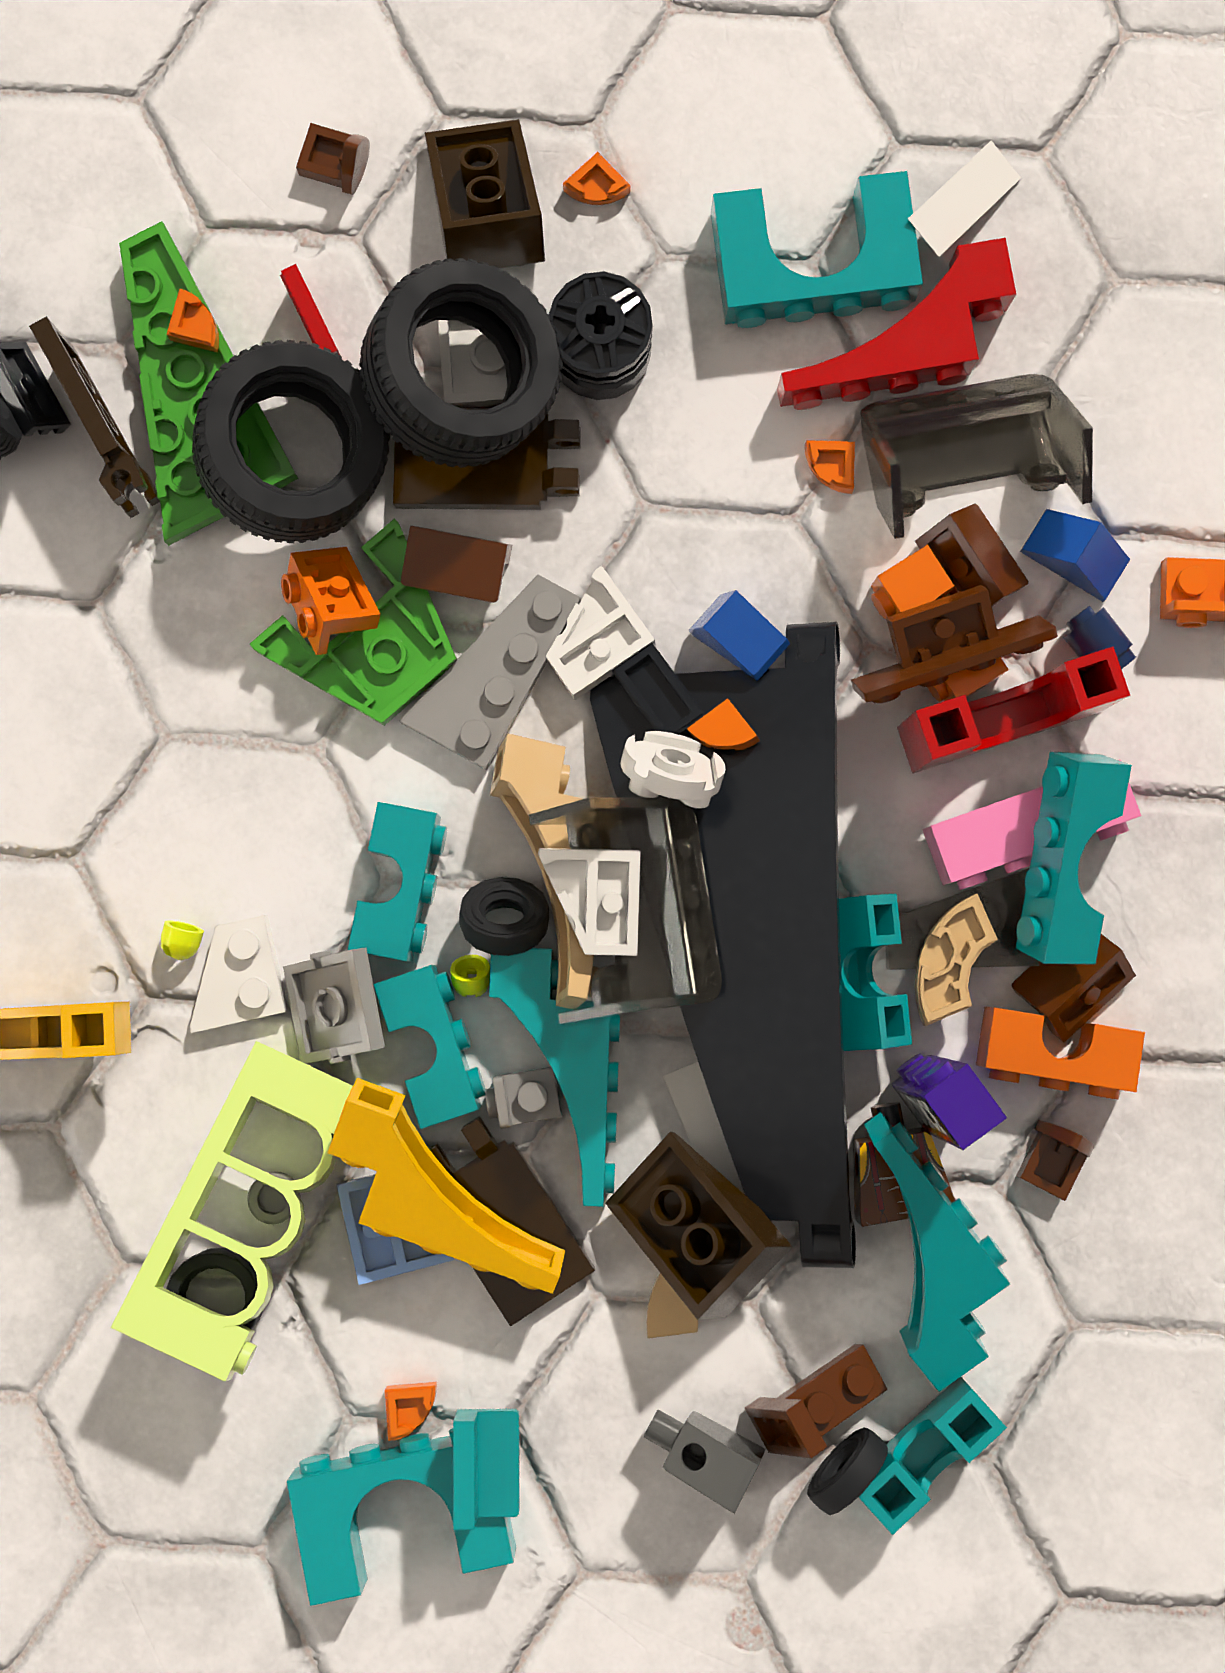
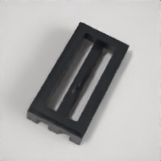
M26 341L0 342V393L23 435L32 436L36 431H38L39 435H47L51 430L55 434L63 433L71 423Z

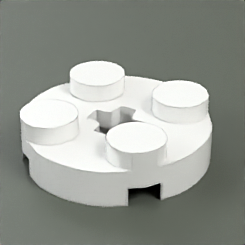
M661 731L645 732L643 741L635 742V735L629 737L625 743L620 762L623 772L631 779L629 789L633 793L645 798H655L661 795L678 799L694 808L709 806L711 797L720 790L726 767L721 757L713 752L711 760L699 753L701 743L682 735Z

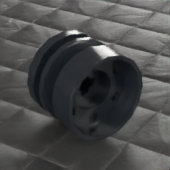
M605 271L585 273L566 283L553 299L549 312L552 320L551 324L555 326L557 331L556 336L559 338V348L562 352V358L560 359L563 362L562 370L560 371L562 374L561 382L577 395L594 400L617 398L634 389L646 374L652 348L653 324L651 308L641 289L624 276ZM597 323L606 324L604 334L594 333Z

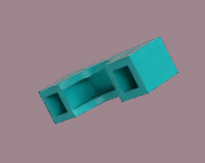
M1052 751L1049 753L1047 769L1042 779L1043 794L1039 817L1034 826V846L1030 869L1025 877L1026 892L1021 919L1017 924L1018 939L1016 949L1044 964H1096L1104 915L1093 909L1081 893L1078 881L1079 862L1082 852L1092 835L1107 822L1123 816L1131 764L1101 754Z

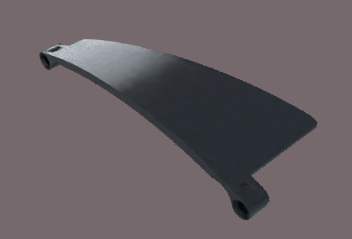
M837 622L788 624L786 626V638L790 645L785 649V668H769L758 681L743 670L676 674L705 714L728 698L759 739L758 743L743 750L709 748L701 744L699 753L711 760L713 752L721 757L726 767L719 792L711 797L709 806L705 808L690 807L681 800L661 795L655 798H645L633 793L629 789L631 779L623 772L620 764L625 743L633 735H635V742L643 741L645 732L654 730L615 677H608L590 690V703L631 850L640 851V881L701 1072L744 1193L771 1221H798L802 1267L854 1268L856 1261V1234L851 1216L839 916L836 683L837 669L840 664V636ZM691 734L687 736L688 738L695 740Z

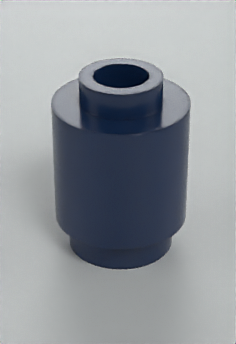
M1088 606L1066 623L1071 632L1064 639L1078 657L1114 646L1121 669L1136 658L1130 649L1133 645L1104 607L1095 613Z

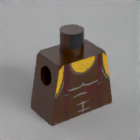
M900 1102L870 1107L872 1118L881 1112L892 1127L899 1122L905 1127ZM923 1127L907 1129L919 1147L913 1154L922 1165L930 1160L936 1166L949 1185L943 1192L953 1203L955 1198L929 1130ZM870 1136L854 1139L855 1220L862 1227L909 1219L898 1182L874 1146Z

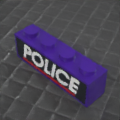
M920 1053L906 1061L896 1070L900 1077L891 1083L923 1128L929 1130L932 1136L961 1150H965L1007 1119V1116L967 1063L934 1055L923 1057Z

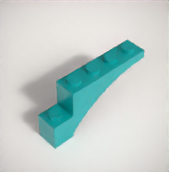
M532 948L524 953L510 956L491 955L489 997L500 998L512 1010L533 1036L552 1067L567 1101L577 1136L582 1167L583 1206L603 1207L604 1194H614L615 1163H605L606 1143H616L617 1113L607 1112V1092H618L619 1062H609V1042H619L620 1012L610 1011L611 1001L586 1000L576 1010L556 1006V999H552V989H557L559 970L558 959H553V949Z
M880 1112L864 1125L874 1146L898 1182L907 1209L913 1241L914 1284L908 1324L899 1332L909 1356L940 1392L989 1357L980 1339L981 1336L986 1334V1331L972 1311L1010 1285L1001 1268V1265L1007 1262V1259L989 1235L981 1240L972 1228L978 1222L964 1202L958 1198L952 1203L945 1195L943 1190L949 1185L936 1166L930 1160L922 1165L913 1152L919 1147L902 1123L899 1122L892 1127Z

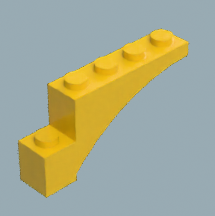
M130 1001L0 1009V1060L76 1058L132 1053Z
M357 1078L345 1101L328 1154L341 1158L344 1163L352 1167H366L377 1171L358 1223L370 1227L374 1232L382 1236H395L417 1244L429 1253L444 1254L464 1261L478 1271L494 1272L516 1280L518 1284L525 1288L540 1289L553 1294L560 1277L565 1250L529 1235L503 1220L476 1200L447 1172L429 1150L403 1106L406 1095Z

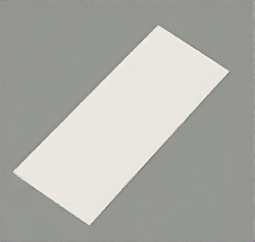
M990 141L915 211L908 220L937 256L940 257L1012 188L1021 177L994 143Z
M695 1062L664 1075L663 1078L692 1148L744 1193L699 1063Z

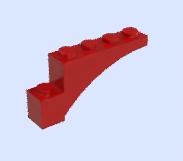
M1006 238L958 245L949 262V271L931 293L903 319L876 338L848 353L819 364L781 373L777 386L780 407L793 405L796 410H806L821 405L823 403L822 400L841 397L844 402H853L867 398L871 395L872 391L889 389L892 394H901L918 388L920 383L937 381V384L940 386H948L964 381L967 375L971 374L979 360L971 317H974L977 322L997 319L1008 310L1016 296Z

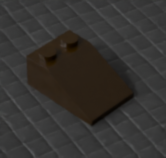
M520 120L425 132L446 259L454 261L457 258H463L466 261L472 259L478 263L485 262L489 266L494 265L498 268L545 262L542 214Z
M669 1132L605 1203L697 1320L726 1318L793 1247L753 1201L675 1132Z

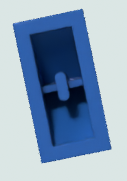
M1050 509L1044 511L1020 550L1024 555L1102 602L1107 599L1130 561V558L1102 522Z
M737 590L721 594L689 629V632L695 638L757 681L790 645L788 639Z

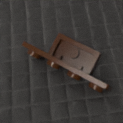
M979 585L886 617L898 664L851 679L854 691L865 702L886 703L898 698L903 690L918 685L921 687L939 685L948 679V675L965 669L976 671L988 668L995 664L996 658L1011 653L1027 654L1035 652L1043 647V642L1058 637L1056 626L1040 615L997 629L988 589Z

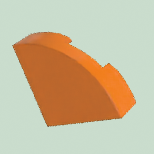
M599 152L595 153L563 182V191L579 202L590 205H605L621 200L630 193L631 187Z
M179 289L166 335L170 341L218 353L219 332L212 314L197 296L186 290Z
M806 440V459L817 479L835 491L852 494L854 490L855 442Z
M728 698L687 728L696 741L709 748L743 750L759 742L756 733Z
M437 1382L391 1385L385 1388L388 1441L408 1436L424 1422L435 1401Z

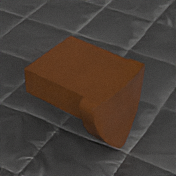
M310 123L296 165L299 176L340 187L342 192L353 195L359 187L366 169L370 149L369 139L358 134L351 135Z
M1038 1120L1034 1128L1038 1132L1016 1176L1066 1201L1086 1158L1090 1157L1094 1145L1076 1132Z

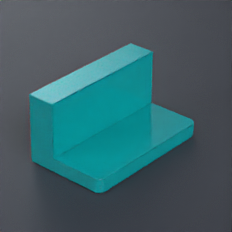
M457 1409L453 1420V1530H475L477 1518L517 1517L520 1511L519 1411L517 1409Z

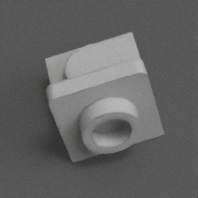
M552 1067L498 1075L492 1078L494 1088L485 1089L489 1118H498L500 1129L509 1128L516 1124L562 1117L556 1076Z

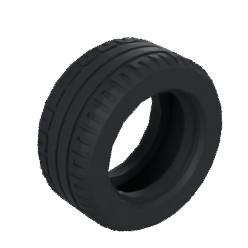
M457 258L455 261L452 259L437 260L432 262L431 265H422L420 269H414L409 275L404 276L400 282H397L392 291L386 296L367 328V333L362 341L363 345L361 346L359 363L361 367L359 371L360 378L363 380L362 389L366 392V401L371 404V412L377 416L376 420L378 423L384 425L383 429L385 432L391 434L395 442L402 443V447L407 451H412V454L419 457L421 455L424 460L428 462L434 461L438 465L445 463L449 467L457 465L459 468L467 467L468 465L475 467L479 464H487L491 460H498L526 439L542 422L554 404L556 394L560 388L559 383L562 379L560 371L563 362L560 360L562 352L559 348V338L556 336L557 331L555 326L551 324L550 315L546 313L545 307L538 302L539 299L536 295L532 294L528 287L523 286L510 273L502 272L498 267L494 265L489 266L485 262L478 263L472 259L466 261L463 258ZM435 320H457L483 333L496 346L505 364L507 389L503 403L488 410H464L444 402L426 386L415 365L412 341L416 328Z
M276 340L274 343L270 341L263 342L260 346L258 344L252 346L250 350L240 351L238 356L234 355L228 363H224L220 370L216 371L212 380L206 386L198 407L192 437V452L194 453L193 462L196 466V474L200 477L199 482L202 488L205 489V494L208 499H212V504L215 508H219L220 513L230 519L229 522L239 525L240 529L245 532L247 530L252 532L251 535L258 537L259 535L263 537L262 539L268 541L273 539L275 542L282 543V541H286L287 543L294 544L295 541L304 543L307 540H318L319 537L325 538L330 533H335L341 527H345L362 511L383 477L388 461L390 434L385 432L383 429L384 425H380L376 420L377 416L372 414L371 404L367 403L365 398L366 392L362 389L363 380L360 378V370L352 367L351 362L342 360L341 355L331 353L330 349L325 347L320 349L319 345L314 343L310 345L306 341L295 343V340H287V342ZM274 396L297 397L317 406L334 423L342 441L343 465L340 472L328 484L310 491H285L263 482L246 465L237 446L236 423L238 419L253 404Z

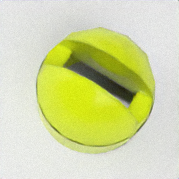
M165 921L161 933V947L166 955L176 960L189 959L196 954L200 947L204 930L185 922Z
M464 955L457 958L451 964V982L458 994L463 997H467V995L480 997L488 990L490 986V964L487 959L479 955ZM468 974H477L474 978H468Z

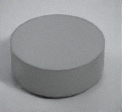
M282 1172L269 1173L277 1178L289 1181L294 1180ZM257 1180L251 1185L247 1201L249 1209L256 1219L266 1224H279L291 1217L290 1206L282 1193Z

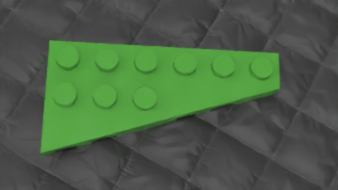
M163 221L120 242L119 246L127 299L130 302L132 312L134 345L138 352L141 374H139L149 445L153 452L156 471L157 498L161 504L162 531L164 542L169 546L224 517L220 513V509H216L212 504V499H208L205 489L202 488L199 482L200 477L196 474V466L193 462L192 437L198 407L206 386L212 380L216 371H219L220 367L224 363H228L234 355L218 325V353L170 341L166 335L179 289L194 294L209 311L210 309ZM259 402L253 404L236 423L237 446L246 465L263 482L282 488L299 478Z

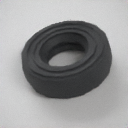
M507 877L484 880L471 887L462 898L459 924L464 938L475 949L490 955L510 956L524 953L537 946L548 930L549 905L544 893L532 883ZM512 908L522 912L524 917L516 923L496 924L488 921L485 915L494 909Z
M865 1427L856 1430L846 1437L831 1451L812 1477L807 1490L810 1500L828 1515L839 1513L849 1506L865 1491L883 1466L888 1454V1447L875 1432Z

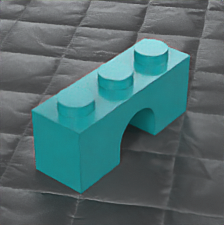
M377 802L368 851L376 855L393 858L401 868L402 885L397 895L387 902L369 903L357 900L347 950L367 948V954L409 962L413 961L414 952L422 954L428 928L427 924L420 923L424 903L432 905L437 886V875L430 874L433 856H442L447 835V827L440 826L441 817L437 813Z
M897 894L840 898L844 1051L876 1050L912 1045L907 994L890 995L883 992L877 986L872 973L874 957L882 947L902 944Z
M429 965L373 984L389 1032L408 1026L419 1027L427 1031L436 1044V1059L432 1067L424 1074L405 1080L420 1129L479 1110L482 1107L479 1098L486 1096L485 1085L479 1068H469L464 1050L471 1048V1043L463 1020L454 1021L448 1002L455 1000V994L447 972L438 974L436 965Z
M960 1377L951 1383L886 1444L888 1454L884 1464L859 1498L885 1528L894 1535L931 1500L928 1496L929 1487L947 1466L962 1458L970 1463L1007 1427L969 1384Z

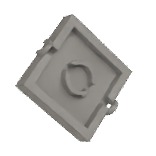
M367 948L352 949L331 954V950L310 954V960L283 966L301 1062L307 1064L329 1059L330 1064L351 1060L352 1054L385 1048Z

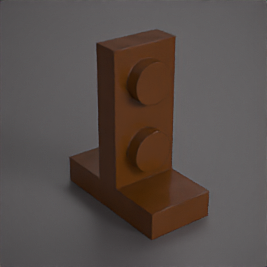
M854 1344L779 1397H759L746 1406L745 1410L768 1453L811 1459L827 1448L822 1438L823 1435L888 1389L864 1345Z

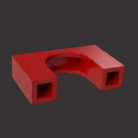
M1113 646L1064 662L1039 678L987 697L968 702L966 695H962L916 710L897 727L912 774L1098 714L1131 695Z

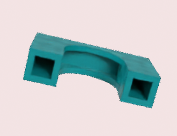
M900 171L858 177L853 194V204L859 241V255L847 268L825 277H809L798 274L787 268L776 257L769 243L762 188L713 194L711 222L725 325L737 323V326L740 328H753L763 325L766 320L785 318L787 322H803L813 318L814 314L833 312L838 317H846L858 314L863 308L881 306L882 310L896 311L904 309L912 302H915L922 288L923 281L916 230L908 220L913 214L908 172Z
M453 1428L449 1430L450 1435L430 1439L428 1433L415 1434L399 1441L400 1446L380 1450L379 1444H367L350 1450L349 1457L330 1460L329 1454H320L305 1458L299 1462L300 1467L294 1469L287 1480V1486L310 1606L361 1596L368 1577L358 1530L357 1513L360 1501L375 1487L393 1480H411L424 1484L442 1498L449 1509L453 1521ZM510 1517L477 1518L475 1530H454L463 1574L514 1563L516 1544Z

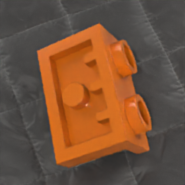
M347 547L293 552L290 554L288 572L283 574L281 579L282 594L287 604L292 603L297 614L299 632L303 638H308L316 655L327 654L329 639L332 634L378 628L380 612Z
M1167 557L1161 561L1160 619L1176 620V626L1183 628L1207 626V621L1225 622V560Z

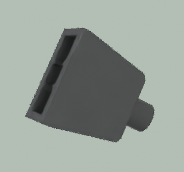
M658 1409L644 1435V1438L670 1452L663 1465V1468L668 1473L734 1514L766 1450L762 1446L695 1411L690 1414L683 1424ZM690 1444L700 1445L705 1450L706 1456L695 1455L690 1448Z

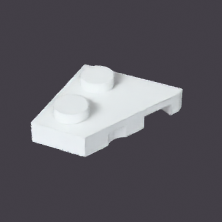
M602 565L594 571L591 576L592 582L580 603L575 604L567 618V626L562 634L556 637L546 655L548 663L574 700L613 675V669L651 643L654 646L656 645L653 636Z
M539 848L538 856L584 954L637 956L640 851Z
M268 915L215 926L190 1023L191 1033L288 1012Z

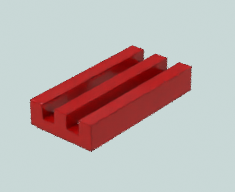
M294 264L281 270L282 274L280 277L312 343L319 345L320 349L325 347L330 349L331 353L339 354L297 265Z

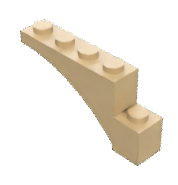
M508 733L497 751L490 796L499 797L508 808L526 837L541 869L552 905L557 934L559 972L556 1006L576 1010L588 997L594 996L599 979V968L593 966L594 955L584 954L538 856L539 848L616 850L620 837V825L614 823L616 806L564 794L570 775V766L563 764L565 746Z

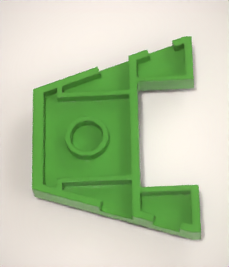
M395 518L361 547L364 553L394 585L375 602L380 612L377 629L340 633L329 642L327 654L316 655L313 648L282 615L250 643V646L260 655L384 726L439 679L457 660L428 590L405 586L401 583L407 540L400 524Z

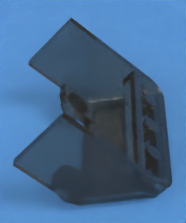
M1039 374L1020 375L871 403L860 412L861 431L876 506L894 539L904 537L903 518L913 515L916 510L925 504V491L1016 474L1023 483L1030 485V488L1036 491L1054 490L1060 484L1067 483L1082 504L1092 502L1093 427L1053 379L1048 376Z
M589 797L529 814L530 825H566L568 842L571 849L640 851L637 956L614 955L615 964L599 968L593 976L591 985L594 1007L558 1013L559 1024L711 1002L717 998L721 990L722 978L697 820L690 806L684 804L681 800L673 798Z

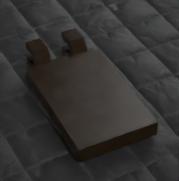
M47 316L31 324L29 327L105 462L99 482L110 498L118 506L120 505L130 518L139 514L137 507L129 499L132 490L136 489L140 494L144 492V497L152 506L158 504L160 500L157 498V492L150 476L137 462L76 350Z
M462 408L464 410H488L476 408ZM546 414L542 422L529 436L508 454L498 460H491L487 464H479L475 467H470L469 465L459 468L457 465L449 467L445 463L438 465L434 461L428 462L423 459V456L420 455L418 457L413 455L412 451L405 450L402 447V443L395 442L393 505L396 509L541 510V501H547V496H580L578 468L553 467L548 469V449H581L579 420L553 419L548 421L549 415Z
M478 1116L461 1129L473 1151L478 1155L477 1158L456 1171L438 1143L429 1148V1150L462 1187L492 1212L529 1235L565 1250L560 1277L553 1294L540 1289L525 1288L518 1284L516 1280L494 1272H482L474 1269L511 1327L594 1272L595 1267L515 1142L513 1141L508 1144L504 1139L497 1143L482 1118Z

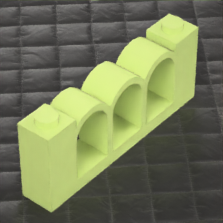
M255 1042L111 1326L112 1329L225 1382L232 1380L235 1372L241 1375L245 1373L254 1356L257 1345L250 1343L255 1331L243 1325L261 1314L269 1303L273 1290L272 1270L265 1259L277 1258L293 1248L301 1237L306 1219L304 1204L298 1194L310 1192L322 1185L334 1169L337 1157L328 1154V1150L345 1101L353 1087L352 1085L260 1042ZM256 1101L301 1121L318 1131L322 1138L324 1151L321 1162L313 1173L303 1179L289 1181L277 1178L230 1156ZM224 1165L264 1183L284 1195L290 1206L291 1219L288 1230L280 1240L267 1247L255 1248L196 1221ZM190 1232L240 1254L251 1263L257 1275L258 1286L254 1299L246 1309L236 1315L226 1316L218 1314L163 1288Z

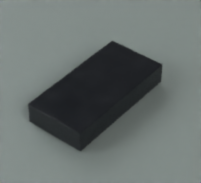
M653 643L612 670L617 681L654 731L674 733L687 737L690 735L687 728L706 715Z

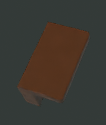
M975 503L949 514L915 540L919 549L926 545L929 546L954 584L953 589L949 592L950 595L982 585L988 589L991 606L993 607L1005 597L1029 584L1028 579L980 507Z
M410 525L401 583L405 586L492 603L499 600L505 564H509L512 545Z
M1101 934L1096 964H1044L1036 960L1011 986L1016 994L1036 1009L1040 1015H1044V1022L1049 1030L1062 1042H1066L1124 988L1136 974L1122 949Z

